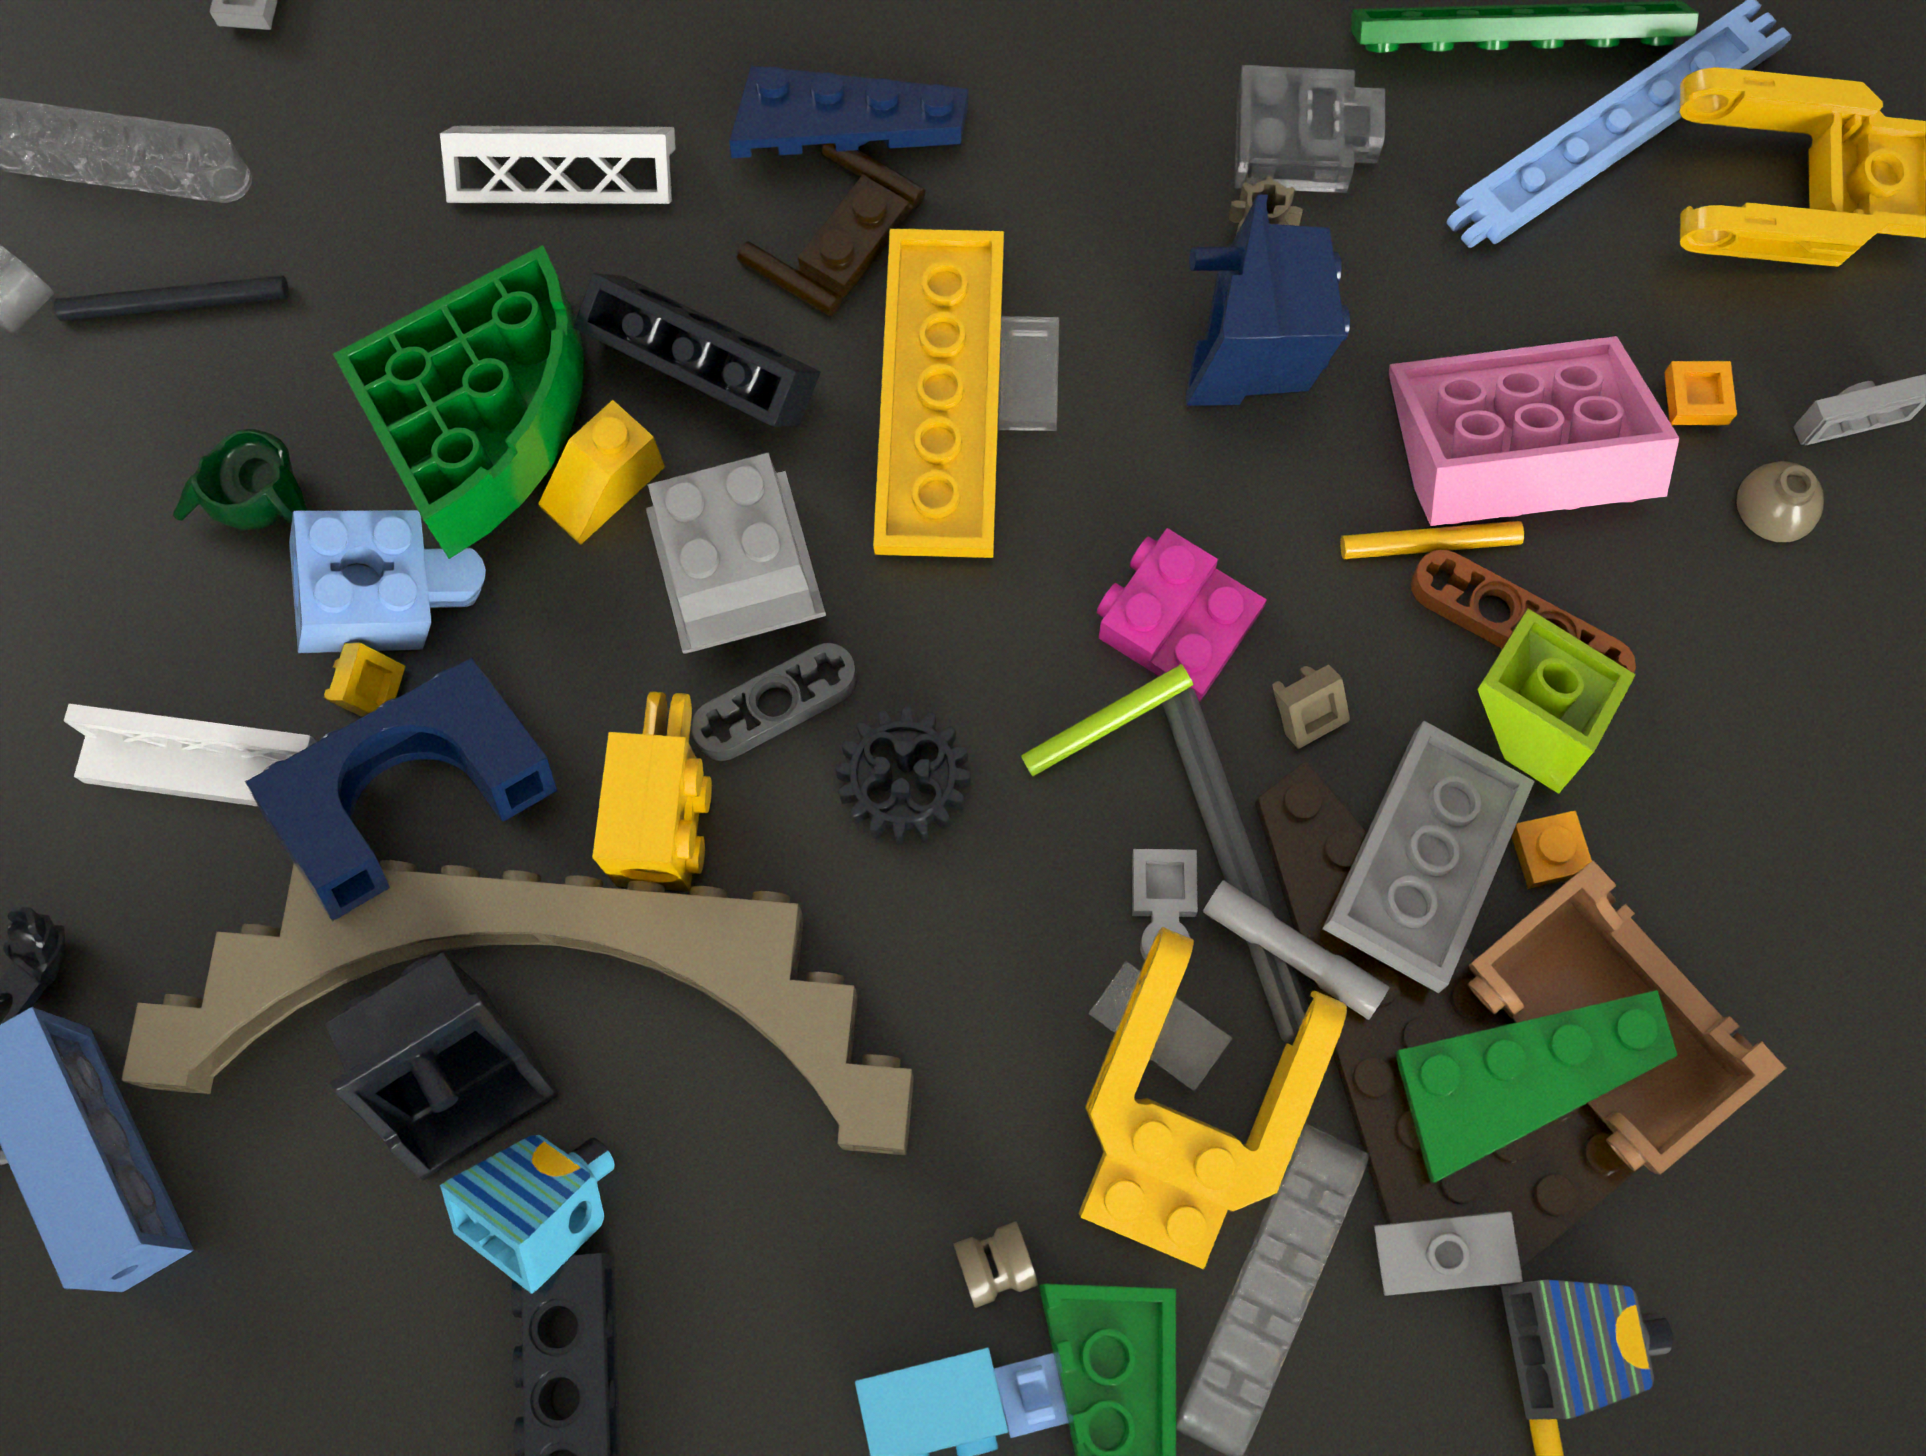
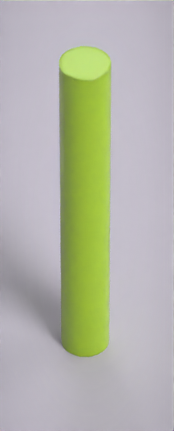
M1180 664L1022 754L1021 757L1031 775L1035 776L1194 684L1184 666Z

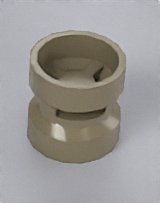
M1016 1221L998 1227L994 1236L980 1241L970 1237L954 1243V1248L975 1308L993 1302L998 1292L1012 1288L1021 1292L1038 1285L1030 1257ZM992 1253L999 1277L993 1278L986 1255Z

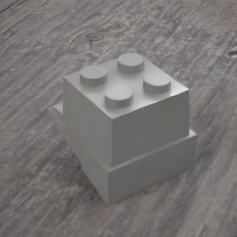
M769 452L648 484L653 506L647 507L646 511L683 654L826 616L786 471L776 473Z

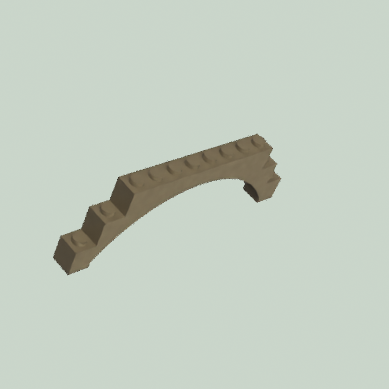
M383 860L379 863L390 888L334 921L330 919L294 864L281 930L265 925L243 924L241 934L217 932L203 999L185 995L166 994L163 1005L137 1004L121 1080L147 1089L211 1094L214 1076L255 1039L297 1009L347 982L392 964L442 951L487 945H553L608 954L656 969L704 992L744 1018L780 1049L817 1091L839 1124L837 1144L842 1150L907 1155L914 1084L912 1070L900 1068L901 1059L897 1057L863 1055L862 1065L851 1064L858 1006L857 991L854 985H844V976L834 973L808 972L806 981H797L804 915L799 904L790 903V896L786 894L757 891L752 893V900L727 898L728 892L726 890L709 886L690 887L689 895L665 893L664 885L648 881H630L627 884V890L603 888L602 880L587 876L565 877V884L542 883L540 875L516 870L504 871L502 879L479 877L480 872L478 870L456 865L442 866L440 874L417 872L418 866L395 860Z

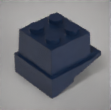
M1257 195L1231 247L1191 248L1189 256L1191 271H1218L1206 337L1205 340H1198L1194 347L1186 390L1187 406L1240 405L1246 395L1310 390L1322 370L1327 368L1331 357L1341 342L1345 341L1348 337L1350 329L1349 309L1345 304H1341L1338 285L1342 272L1341 258L1338 252L1333 251L1330 228L1269 224L1266 206L1268 195Z

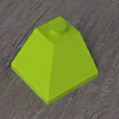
M1528 608L1477 690L1504 759L1559 794L1596 750L1636 674Z

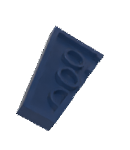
M751 66L729 140L731 158L751 157V148L778 147L779 155L803 154L802 145L835 143L836 152L856 151L858 146H862L868 141L884 140L888 148L961 144L968 110L969 89L947 87L940 84L928 85L892 81L884 78L872 79L837 75L834 73L788 70L779 67Z

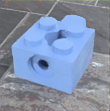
M418 510L293 511L289 545L298 653L342 652L344 643H362L376 651L422 650L431 625L430 608L468 607L473 605L480 595L486 572L482 558L471 548L464 549L448 559L442 548H424L421 515Z

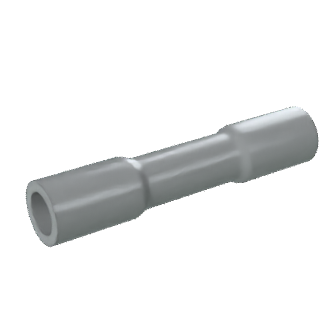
M1224 880L1220 883L1203 910V913L1249 943L1260 945L1314 980L1323 991L1345 1003L1346 1006L1368 1020L1372 1017L1390 988L1346 958L1330 953L1277 919L1271 910Z

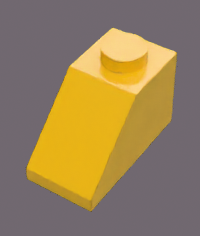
M612 400L569 439L538 503L539 506L580 545L583 544L665 468L654 437Z

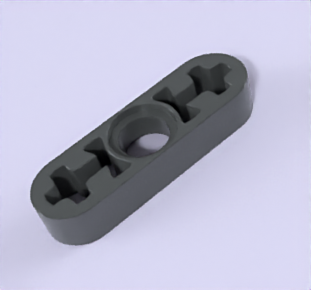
M819 644L705 703L696 711L691 723L692 735L700 751L713 760H731L844 701L852 694L857 683L853 658L845 648L837 644ZM828 662L832 669L843 667L838 671L839 682L830 686L825 679H820L808 685L807 688L811 699L803 702L799 686L793 677L801 674L805 686L820 676L819 665ZM782 688L791 694V706L784 714L772 717L763 714L758 709L759 698L768 689ZM743 703L747 704L750 715L757 727L749 730L746 720L743 719L729 728L732 738L728 741L721 743L716 736L705 738L713 732L710 724L712 721L721 718L726 725L732 724L743 718L738 706Z

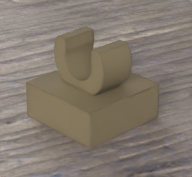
M1329 664L1317 671L1311 667L1304 666L1299 669L1301 680L1286 688L1280 681L1272 684L1285 735L1298 749L1350 721L1343 679Z

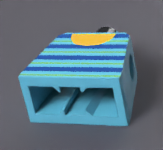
M530 1135L440 1185L453 1232L532 1294L602 1225L605 1216L597 1181L614 1169V1161L605 1145L593 1137L567 1154L541 1135Z

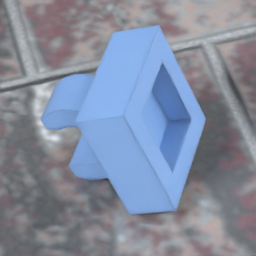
M1053 1353L994 1368L1010 1438L1068 1423Z

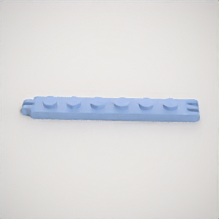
M1757 0L1745 1L1467 189L1456 202L1460 208L1450 215L1446 224L1456 232L1472 221L1475 223L1461 237V240L1468 248L1475 246L1486 237L1493 244L1500 242L1681 118L1680 83L1684 77L1697 70L1713 67L1751 70L1783 48L1792 35L1782 27L1766 38L1764 35L1775 25L1776 19L1767 12L1751 23L1749 20L1760 10L1761 4Z

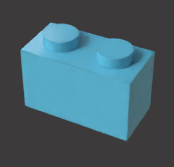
M989 1348L855 1381L870 1456H929V1452L956 1446L958 1456H975L998 1449L995 1436L1008 1433Z

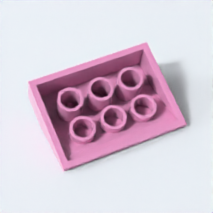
M1617 336L1389 364V378L1414 489L1430 526L1459 524L1466 521L1498 517H1516L1522 514L1561 509L1572 510L1585 506L1634 502L1641 499L1667 496L1679 436Z

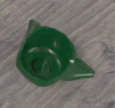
M245 429L237 430L226 436L207 456L200 458L197 471L185 483L180 500L173 511V517L183 521L200 504L213 520L240 530L265 528L273 524L280 516L292 525L293 511H307L301 489L293 476L289 451L283 441L267 432Z

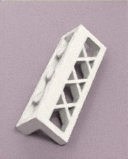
M453 126L440 133L447 203L669 204L672 201L669 155L675 151L674 127ZM458 157H478L495 175L483 189H461ZM493 157L510 158L501 166ZM520 157H534L551 174L539 189H526L508 172ZM548 157L567 158L558 167ZM576 157H589L607 174L595 189L579 188L564 173ZM604 157H621L622 159L613 167ZM631 158H655L657 190L636 189L619 173L620 170ZM502 180L511 189L493 188ZM558 180L566 189H549V187ZM613 180L621 189L604 188Z
M68 704L64 718L65 723L85 735L74 777L83 783L251 806L258 805L245 781L260 774L269 765L285 760L317 742L312 736L75 704Z

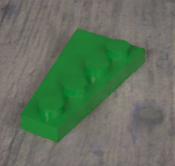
M1658 990L1395 1052L1430 1183H1435L1678 1056Z

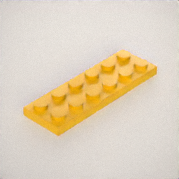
M890 229L873 543L875 555L993 558L1004 231Z

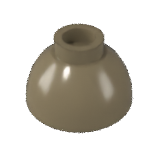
M1777 461L1762 465L1746 476L1739 486L1736 501L1738 512L1743 522L1755 534L1774 542H1792L1805 537L1818 523L1824 507V492L1819 480L1808 468L1793 462Z

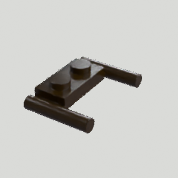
M835 143L824 144L822 155L861 178L798 256V267L794 269L750 241H746L737 254V261L829 317H832L838 311L842 299L848 295L889 242L890 229H899L910 215L912 209H916L921 204L926 193L925 188L860 150L836 152Z

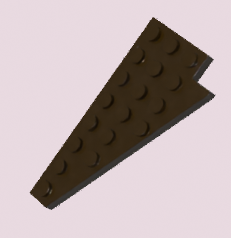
M1305 761L1259 796L1255 806L1293 928L1330 953L1346 958L1390 987L1369 1020L1347 1006L1344 1025L1333 1051L1335 1063L1385 1223L1510 1211L1512 1213L1520 1268L1522 1269L1636 1171L1629 1168L1609 1146L1606 1139L1613 1134L1612 1130L1586 1103L1435 1183H1430L1395 1052L1514 1024L1515 1022L1503 1008L1496 1014L1490 1012L1467 985L1475 978L1469 969V965L1476 958L1466 947L1462 951L1449 984L1437 993L1322 929L1367 832ZM1309 978L1313 991L1336 999L1323 991L1314 980Z

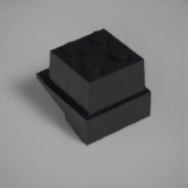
M444 952L436 957H425L413 962L403 970L400 979L377 993H365L354 998L344 1006L341 1015L325 1024L345 1069L344 1074L330 1082L334 1092L386 1142L389 1150L421 1180L427 1179L559 1096L532 1046L503 1021L485 990Z

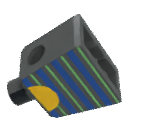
M1539 1280L1501 1285L1526 1419L1574 1418L1652 1388L1655 1379L1650 1356L1667 1354L1672 1348L1673 1334L1669 1322L1661 1313L1641 1314L1637 1294L1630 1286L1557 1280Z

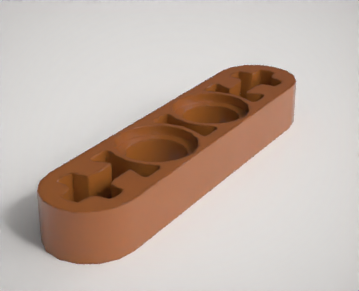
M1449 550L1432 551L1420 560L1413 573L1411 590L1420 604L1503 649L1523 614L1529 608L1635 673V656L1623 642ZM1439 570L1450 574L1448 584L1443 587L1442 591L1431 586L1433 576ZM1470 583L1476 586V588L1467 600L1466 606L1458 603ZM1486 596H1496L1503 599L1510 608L1509 620L1501 623L1488 621L1479 611V600Z

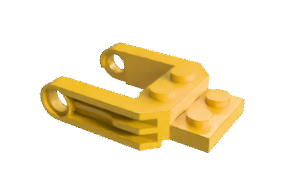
M1721 67L1705 68L1690 73L1680 83V114L1684 119L1703 124L1809 134L1812 137V145L1809 148V209L1745 203L1742 207L1712 205L1693 209V206H1688L1680 214V245L1685 250L1694 253L1839 267L1877 233L1926 238V121L1886 117L1880 111L1883 107V102L1864 82Z
M1161 927L1147 954L1085 1106L1104 1152L1079 1215L1085 1220L1204 1270L1227 1211L1238 1210L1277 1193L1341 1034L1347 1006L1345 1003L1317 991L1311 992L1310 996L1313 997V1001L1303 1018L1293 1045L1288 1043L1285 1045L1246 1144H1242L1231 1133L1148 1098L1136 1099L1134 1095L1178 990L1194 945L1193 939Z

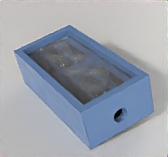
M33 1007L0 1025V1145L63 1287L66 1289L124 1292L194 1251L91 1028Z

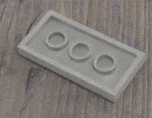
M1423 721L1414 731L1322 929L1437 993L1442 991L1451 980L1534 784V780Z

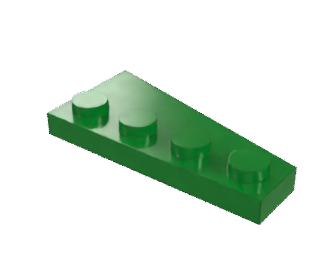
M1040 1284V1294L1075 1456H1176V1289Z

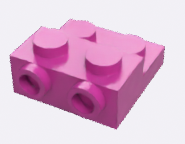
M1167 528L1158 541L1148 536L1141 543L1129 565L1136 573L1126 587L1123 588L1119 584L1114 583L1105 594L1096 612L1103 617L1100 624L1099 639L1157 676H1161L1182 664L1194 684L1191 688L1195 690L1200 702L1264 609L1267 599L1216 569L1218 562L1216 557Z

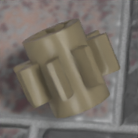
M1268 176L1266 180L1257 182L1253 186L1247 182L1242 184L1240 201L1231 202L1228 220L1239 223L1238 233L1257 195H1268L1266 206L1269 224L1299 226L1303 209L1291 206L1295 193L1294 187L1286 188L1281 183L1273 181L1272 176Z

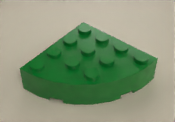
M543 245L333 354L421 517L448 559L488 535L524 503L551 469L572 429L582 394L584 351L580 331L573 328L576 321L575 313Z

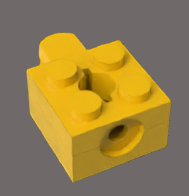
M650 691L646 702L643 734L609 732L592 858L616 887H627L630 881H648L664 885L665 890L690 892L692 873L701 874L705 840L703 836H697L699 813L709 812L712 782L710 776H704L702 759L696 758L689 745L692 717L689 694L675 693L670 704L668 727L666 695L663 692Z

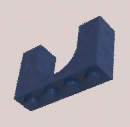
M472 658L453 668L439 672L432 680L399 698L384 702L368 715L342 729L329 732L320 741L285 760L269 765L263 772L245 781L262 815L332 921L390 888L375 854L353 823L354 809L362 791L376 776L388 768L417 759H434L450 763L464 771L471 778L502 822L557 791L547 756Z

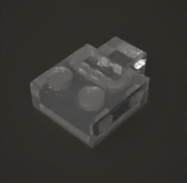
M1242 65L1237 91L1235 188H1242L1244 182L1253 186L1257 182L1266 180L1268 176H1272L1273 181L1281 183L1286 188L1294 187L1296 191L1347 193L1354 170V162L1377 163L1385 139L1384 88L1355 87V70Z

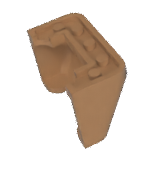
M1593 860L1469 965V969L1475 978L1467 985L1490 1012L1496 1014L1503 1008L1515 1023L1658 990L1678 1056L1587 1104L1612 1130L1613 1134L1606 1141L1629 1168L1636 1171L1640 1166L1644 1165L1651 1172L1661 1175L1783 1072L1786 1067L1762 1041L1752 1046L1739 1033H1736L1733 1037L1730 1036L1740 1026L1730 1016L1722 1017L1631 919L1635 913L1626 904L1614 910L1611 905L1616 902V899L1610 891L1617 885Z

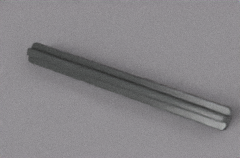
M1190 687L1163 702V707L1224 879L1227 883L1271 910L1277 918L1196 692ZM1247 941L1280 1037L1285 1043L1294 1042L1309 1008L1296 969L1260 945Z

